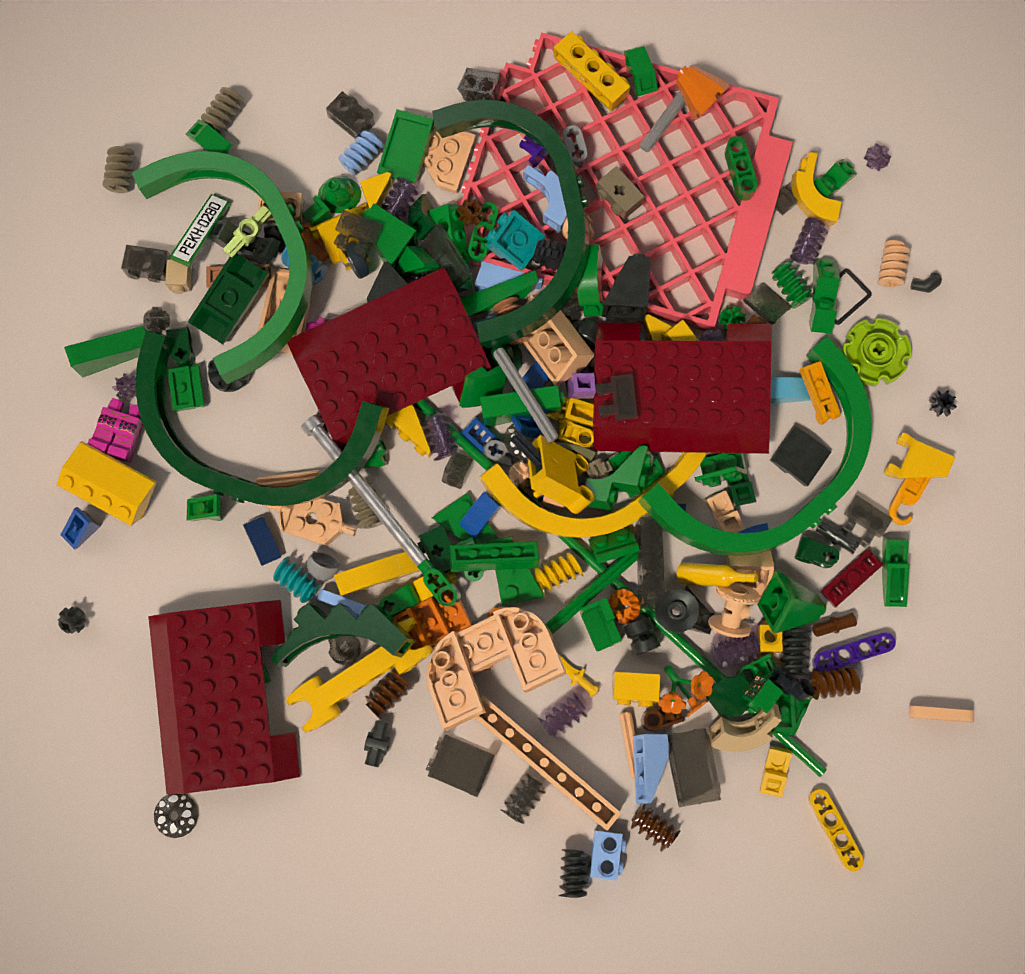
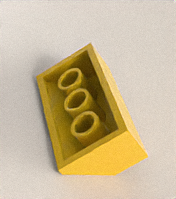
M81 441L63 465L56 485L132 526L144 517L157 481Z

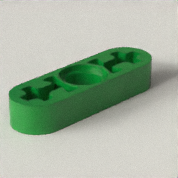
M492 202L482 204L481 212L485 214L488 209H491L492 214L489 215L488 222H485V215L482 219H479L482 222L474 226L470 240L468 255L476 263L483 262L487 258L489 251L485 246L488 240L486 237H480L477 231L483 227L487 228L489 232L495 229L498 218V208ZM478 242H479V243H482V244H481V252H482V253H479L478 256H475V252H474V251L477 250Z

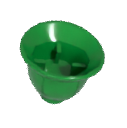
M337 176L329 178L321 185L318 197L329 208L331 213H343L345 209L350 210L357 206L361 199V190L354 180L348 177Z

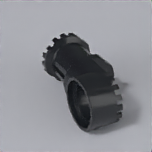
M780 667L772 670V676L769 675L768 679L779 687L784 694H791L798 701H805L814 695L813 686L808 680L804 678L798 680L793 676L790 677Z

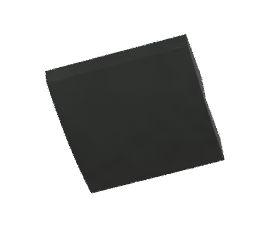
M793 426L770 461L784 473H789L803 486H809L831 454V451L806 432Z

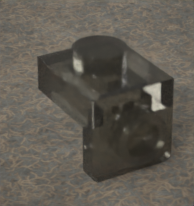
M453 451L444 469L442 482L461 489L472 465L473 458Z

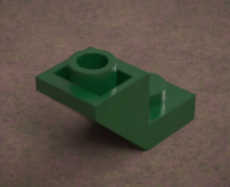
M421 194L409 207L408 224L416 230L419 240H425L437 227L429 214V210L434 209L425 194Z

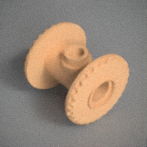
M733 583L729 587L717 586V594L726 599L725 608L722 614L713 615L709 618L710 628L728 637L743 638L749 636L752 628L743 619L749 617L750 605L759 602V593L755 589L740 583Z

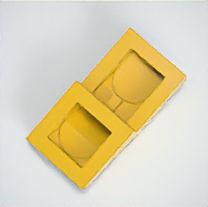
M769 745L760 793L782 798L787 780V770L792 756L791 750Z

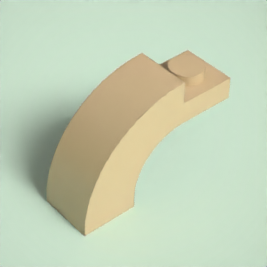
M774 704L768 714L760 711L753 718L742 722H733L721 717L707 730L710 746L723 751L741 752L766 744L773 739L772 729L782 721L778 705Z

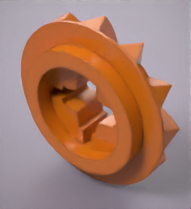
M620 589L611 594L608 603L615 620L618 623L624 624L635 621L640 613V603L636 595L627 589ZM621 602L623 605L630 606L627 607V609H625L624 611L623 609L617 608L619 605H621Z

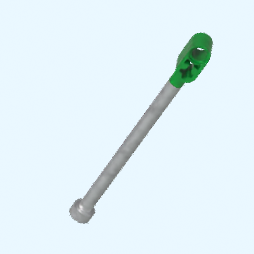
M318 414L309 417L301 425V428L307 436L313 435L334 462L342 451L323 428L325 422ZM358 472L349 482L422 572L426 587L441 605H456L461 598L458 588L443 570L435 569ZM432 575H439L437 581L440 583V585L438 583H432V580L434 579ZM447 590H451L454 594V599L450 603L444 598Z

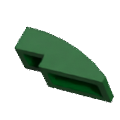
M883 537L882 563L884 565L882 566L884 606L907 607L910 564L908 563L909 541L905 538Z

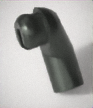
M934 272L925 281L913 279L910 289L930 293L940 286L942 278L939 273Z

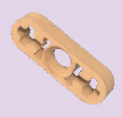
M909 706V718L974 722V711Z

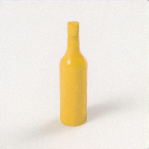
M680 563L677 569V580L680 584L729 587L735 582L756 583L758 581V574L737 572L728 565Z

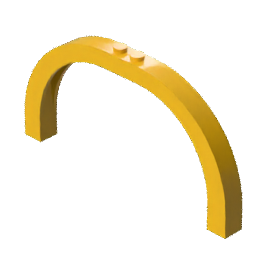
M684 320L676 323L661 335L665 341H698ZM681 453L673 466L643 490L642 495L638 494L627 504L611 513L588 519L559 516L540 508L517 489L498 463L480 475L478 480L492 498L508 514L521 523L546 534L560 537H592L622 529L634 523L645 514L649 516L650 514L638 501L658 483L671 497H674V491L696 471L706 453Z

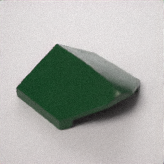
M743 673L738 676L727 677L713 684L712 693L710 696H706V698L720 717L740 716L749 709L746 705L748 702L742 695L751 683Z

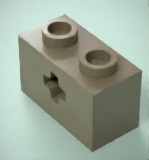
M617 166L597 181V195L601 200H606L611 205L612 212L616 216L620 215L623 220L643 204L645 196Z

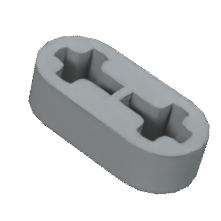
M574 125L568 126L563 132V142L574 165L581 166L587 160V149L583 134L579 127ZM569 133H573L576 136V143H573ZM575 149L578 150L579 154H582L581 159H577L574 156Z
M497 440L488 441L483 448L487 458L512 467L515 463L523 462L524 459L522 452L518 448ZM496 444V449L502 451V453H494L492 456L491 451L488 450L489 446ZM515 450H518L519 453L516 454L518 461L510 463L511 459L506 457L505 454H513Z

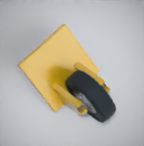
M351 209L316 226L332 264L341 261L346 270L352 269L359 279L369 275L366 262L370 261L366 249L371 246L355 209Z

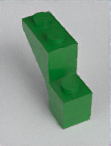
M830 258L814 260L813 300L809 319L811 332L832 334L837 314L835 299L840 276L836 261Z
M639 446L609 477L603 479L587 478L585 486L594 495V501L587 507L612 510L613 503H616L618 499V491L642 495L643 487H646L648 483V468H651L653 464V455H651L648 446Z

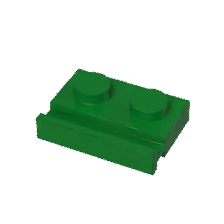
M197 364L190 367L184 366L167 369L173 411L179 412L205 407L200 366Z
M630 527L588 539L598 564L639 552L638 543H636Z

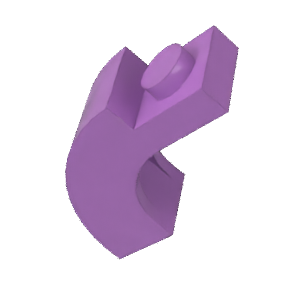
M588 365L583 371L572 373V377L565 381L569 398L592 399L595 396L594 373H589Z

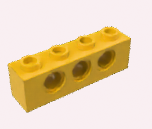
M571 31L554 46L553 57L611 112L629 96V82L624 77H620L611 64L605 63L596 50L590 49L580 35L576 36ZM579 54V55H581V56H583V57H582V58H576V57H574V55ZM594 68V69H596L597 71H596V72H591V71H589L588 69ZM604 82H609V83H611L612 85H611V86H605L603 83H604Z

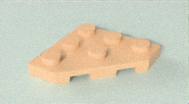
M434 123V131L424 164L437 188L457 194L476 140L475 134L464 131L441 138Z

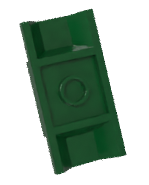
M238 253L234 257H229L191 315L188 323L224 345L233 329L238 326L258 295V291L269 273L252 264Z

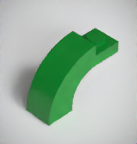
M600 244L589 245L585 269L577 285L579 306H582L584 317L602 316L604 298L601 285V269L603 259Z

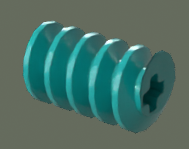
M287 556L277 566L273 580L275 582L280 581L281 587L287 586V592H293L295 598L300 597V602L306 603L317 594L322 583L315 586V578L308 581L309 572L301 575L303 568L300 567L295 570L296 562L287 564L290 559Z

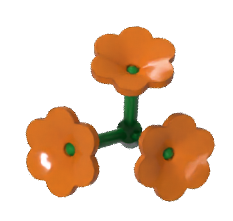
M671 665L664 668L665 673L672 681V689L669 694H664L663 698L659 699L658 705L662 707L663 712L679 714L682 709L686 708V702L683 701L682 696L676 693L677 686L686 696L687 702L691 706L690 711L686 715L687 717L708 702V699H704L706 696L711 695V686L714 680L707 672L702 671L699 675H695L693 680L680 678ZM682 683L691 685L693 696L689 694Z

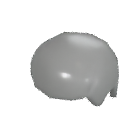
M313 551L307 560L309 574L320 581H328L334 578V575L338 573L340 563H337L336 559L330 554Z

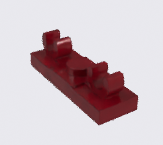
M867 549L823 588L820 593L836 608L884 564L870 549Z

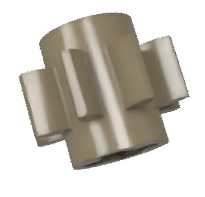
M599 458L589 463V470L585 474L589 479H603L609 477V473L613 469L609 461L603 462L602 458Z

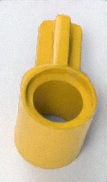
M449 571L446 573L453 583L458 581L455 572ZM423 577L413 582L421 602L434 597L424 584ZM435 577L432 580V583H438L440 585V583L437 581L438 577Z

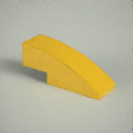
M564 397L565 404L561 405V411L546 415L549 419L557 421L566 419L582 427L593 429L594 404L575 398L568 399Z

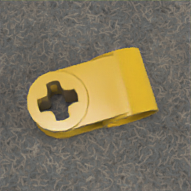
M566 419L559 420L558 438L555 442L575 444L590 450L593 448L594 437L590 429ZM582 436H588L591 441L588 444H582L579 439Z

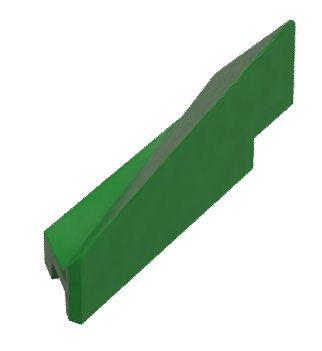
M536 270L460 298L468 317L470 318L491 310L498 302L510 297L521 299L526 297L533 285L539 282Z

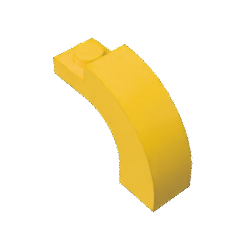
M809 152L800 160L799 170L801 171L797 170L792 175L791 187L793 197L798 207L806 216L818 223L833 226L838 222L842 202L828 199L816 190L813 174L818 153Z

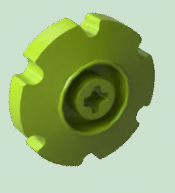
M876 318L873 324H870L867 320L861 321L846 335L849 343H845L842 346L841 352L850 361L861 382L865 385L877 386L880 381H884L886 385L891 384L903 375L908 368L904 361H908L912 356L910 341L907 335H900L898 333L899 326L889 320Z

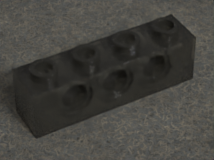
M640 517L635 524L636 543L639 546V552H636L638 554V600L640 609H655L657 599L665 592L662 527L652 517Z

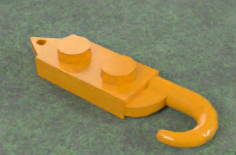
M931 478L903 480L889 507L888 513L892 522L897 525H907L912 521V516L905 520L899 519L896 514L901 504L907 506L915 505Z

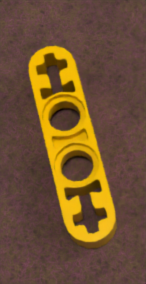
M813 790L808 796L809 804L841 864L849 871L860 870L864 863L863 856L831 797L824 790ZM816 794L824 796L822 800L824 807L830 806L831 809L824 810L820 814L819 810H823L819 803H814ZM828 813H832L836 817V823L833 826L825 824L824 818ZM841 833L847 837V843L843 847H839L835 842L836 836ZM848 850L852 857H857L858 860L855 861L856 866L847 864L850 858L847 853L841 854V851Z

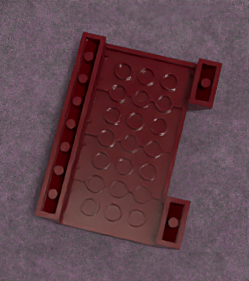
M444 267L298 334L287 343L328 431L341 451L344 450L351 437L362 401H369L389 408L387 414L389 416L448 387H452L457 401L460 403L466 376L480 367L484 368L487 372L492 370L459 295Z
M598 323L595 340L594 371L596 389L593 406L594 451L634 452L639 446H648L650 452L769 454L772 324H728L727 341H641V323Z
M281 600L251 602L148 616L166 794H186L300 777L296 732L272 736L270 733L261 650L263 646L279 645L285 642Z

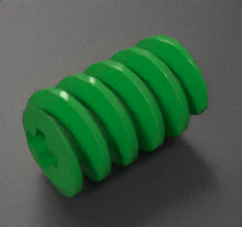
M788 261L777 267L771 274H774L772 277L773 281H778L777 287L783 288L781 293L783 295L788 294L786 301H793L790 307L795 309L813 297L808 296L812 289L804 290L807 282H799L803 277L802 274L795 276L794 274L798 268L791 269L790 266L794 262Z

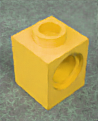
M762 621V625L756 627L757 653L783 652L782 632L773 633L774 641L772 643L767 642L764 634L766 631L772 632L767 621Z

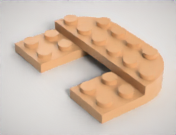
M515 607L499 609L493 612V616L458 633L454 631L449 633L435 646L431 662L427 664L426 679L443 730H450L486 712L472 675L509 657L512 660L525 693L567 674L553 641L552 632L535 614Z

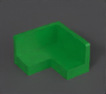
M607 598L581 608L580 615L596 652L622 641L614 623L615 617Z

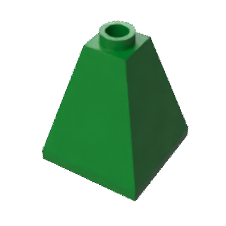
M780 571L774 572L757 604L773 633H779L818 621L821 615H824L826 612V604L819 595Z

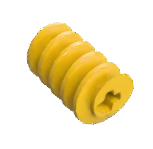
M566 553V560L562 556L558 557V564L554 560L550 561V567L547 564H543V572L539 568L534 570L536 581L544 595L545 587L553 591V583L559 588L561 587L560 580L568 584V576L576 580V572L584 576L577 559L570 553Z

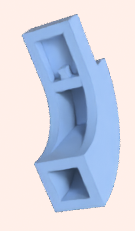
M527 165L523 171V180L541 191L549 203L547 210L543 214V222L561 233L567 214L559 178L551 170L544 176L540 169Z

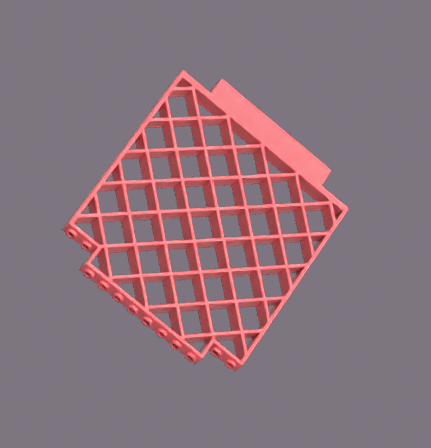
M541 32L539 40L535 39L532 50L535 54L533 58H529L527 68L506 62L504 70L500 69L497 79L499 86L494 88L491 99L511 103V99L534 88L545 108L534 114L544 121L551 117L562 136V141L563 132L567 126L559 113L583 102L594 121L580 128L583 138L585 139L600 131L611 150L610 153L590 163L586 160L580 168L576 169L578 175H581L582 178H587L598 197L588 203L589 207H586V212L588 215L603 207L616 228L593 241L590 240L589 245L600 244L601 248L621 237L632 256L633 254H641L629 233L653 221L665 244L644 254L645 257H651L650 261L671 251L683 275L660 286L650 270L649 286L652 291L649 292L646 315L649 314L674 323L684 320L688 327L712 333L716 325L723 296L726 295L747 301L754 284L793 143L769 136L779 98L728 84L729 87L700 116L701 118L711 113L723 134L702 145L689 123L697 119L690 111L683 115L680 110L660 138L680 129L692 150L669 161L657 141L651 150L661 166L637 177L626 156L640 149V143L651 130L640 110L661 99L666 107H668L674 99L671 94L679 90L676 84V80L679 78L676 74L679 70L652 63L658 91L649 93L635 101L629 93V96L623 101L625 106L602 117L591 99L594 95L559 62L535 73L543 47L553 51L554 46L563 39ZM587 45L590 49L596 50L605 63L611 64L613 68H620L618 71L615 70L620 77L622 76L627 79L633 76L627 71L625 55ZM579 54L574 55V57H576V58H582V57H583V56H581V55H579ZM565 72L576 92L553 103L542 83ZM508 77L522 80L505 89ZM604 82V83H603L605 86H611V85H612V84L609 83V82ZM734 100L743 102L747 105L754 118L732 128L720 107ZM631 115L643 136L620 147L608 126ZM761 126L753 159H751L757 179V188L751 199L747 201L741 200L738 206L725 185L726 182L731 180L729 170L719 175L707 153L728 143L730 138L741 136ZM492 127L481 128L480 137L482 139L480 144L476 143L474 149L476 158L474 162H470L468 168L469 180H465L463 183L462 193L464 195L462 200H458L457 206H463L462 203L465 199L469 202L471 195L482 205L485 203V200L480 192L505 179L517 200L498 209L497 221L504 212L509 213L512 210L516 212L523 210L530 224L546 236L544 240L547 241V235L556 230L547 224L541 227L529 206L546 196L538 189L524 196L512 176L524 170L527 165L530 166L529 159L532 155L529 154L506 166L495 146L519 134V132L503 128L490 135ZM520 133L522 139L524 140V137L526 135ZM569 133L573 143H576V136L573 133ZM732 147L733 151H739L738 148ZM485 149H488L499 170L476 181ZM575 149L574 156L577 159H581L582 154H579L578 150ZM543 159L538 166L544 173V176H546L550 168ZM698 159L710 180L687 191L675 169ZM615 161H618L626 177L645 196L643 206L647 213L626 224H623L620 217L612 212L611 205L606 200H601L596 192L598 179L594 172ZM742 166L736 167L739 171H745ZM667 175L679 196L656 208L643 186ZM747 185L744 187V190H751ZM715 188L728 211L706 222L693 199ZM685 205L697 227L673 238L661 216ZM490 209L485 212V222H488L489 215L492 214ZM734 218V226L726 253H724L711 230ZM496 221V225H495V230H496V229L498 228V226H499L498 223H497V221ZM486 228L478 229L477 234L480 237H484ZM702 235L715 258L692 270L679 246ZM479 242L477 250L474 251L475 256H478L481 247V243ZM493 252L488 254L484 262L526 274L533 271L526 268L520 271L513 264L499 261L501 259ZM470 259L471 265L478 267L481 266L482 262L476 263ZM603 261L601 285L607 284L609 289H611L623 266L609 272ZM721 265V272L713 300L711 301L697 277ZM545 266L536 270L537 276L543 278L542 285L547 286L554 277L549 274L553 273L554 270L551 268L547 269ZM689 282L702 306L687 314L674 311L665 294ZM576 287L575 291L573 292V294L578 295V294H577V287ZM602 290L603 298L605 301V298L607 297L609 292ZM657 298L661 307L649 304V302ZM705 313H709L707 320L698 318Z

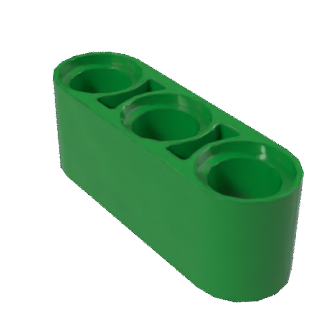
M734 136L728 140L724 156L736 196L740 200L747 201L755 193L757 179L745 140L739 136ZM731 147H736L739 151L735 152L731 150ZM742 166L745 171H739L736 167ZM747 185L751 190H744L742 186Z

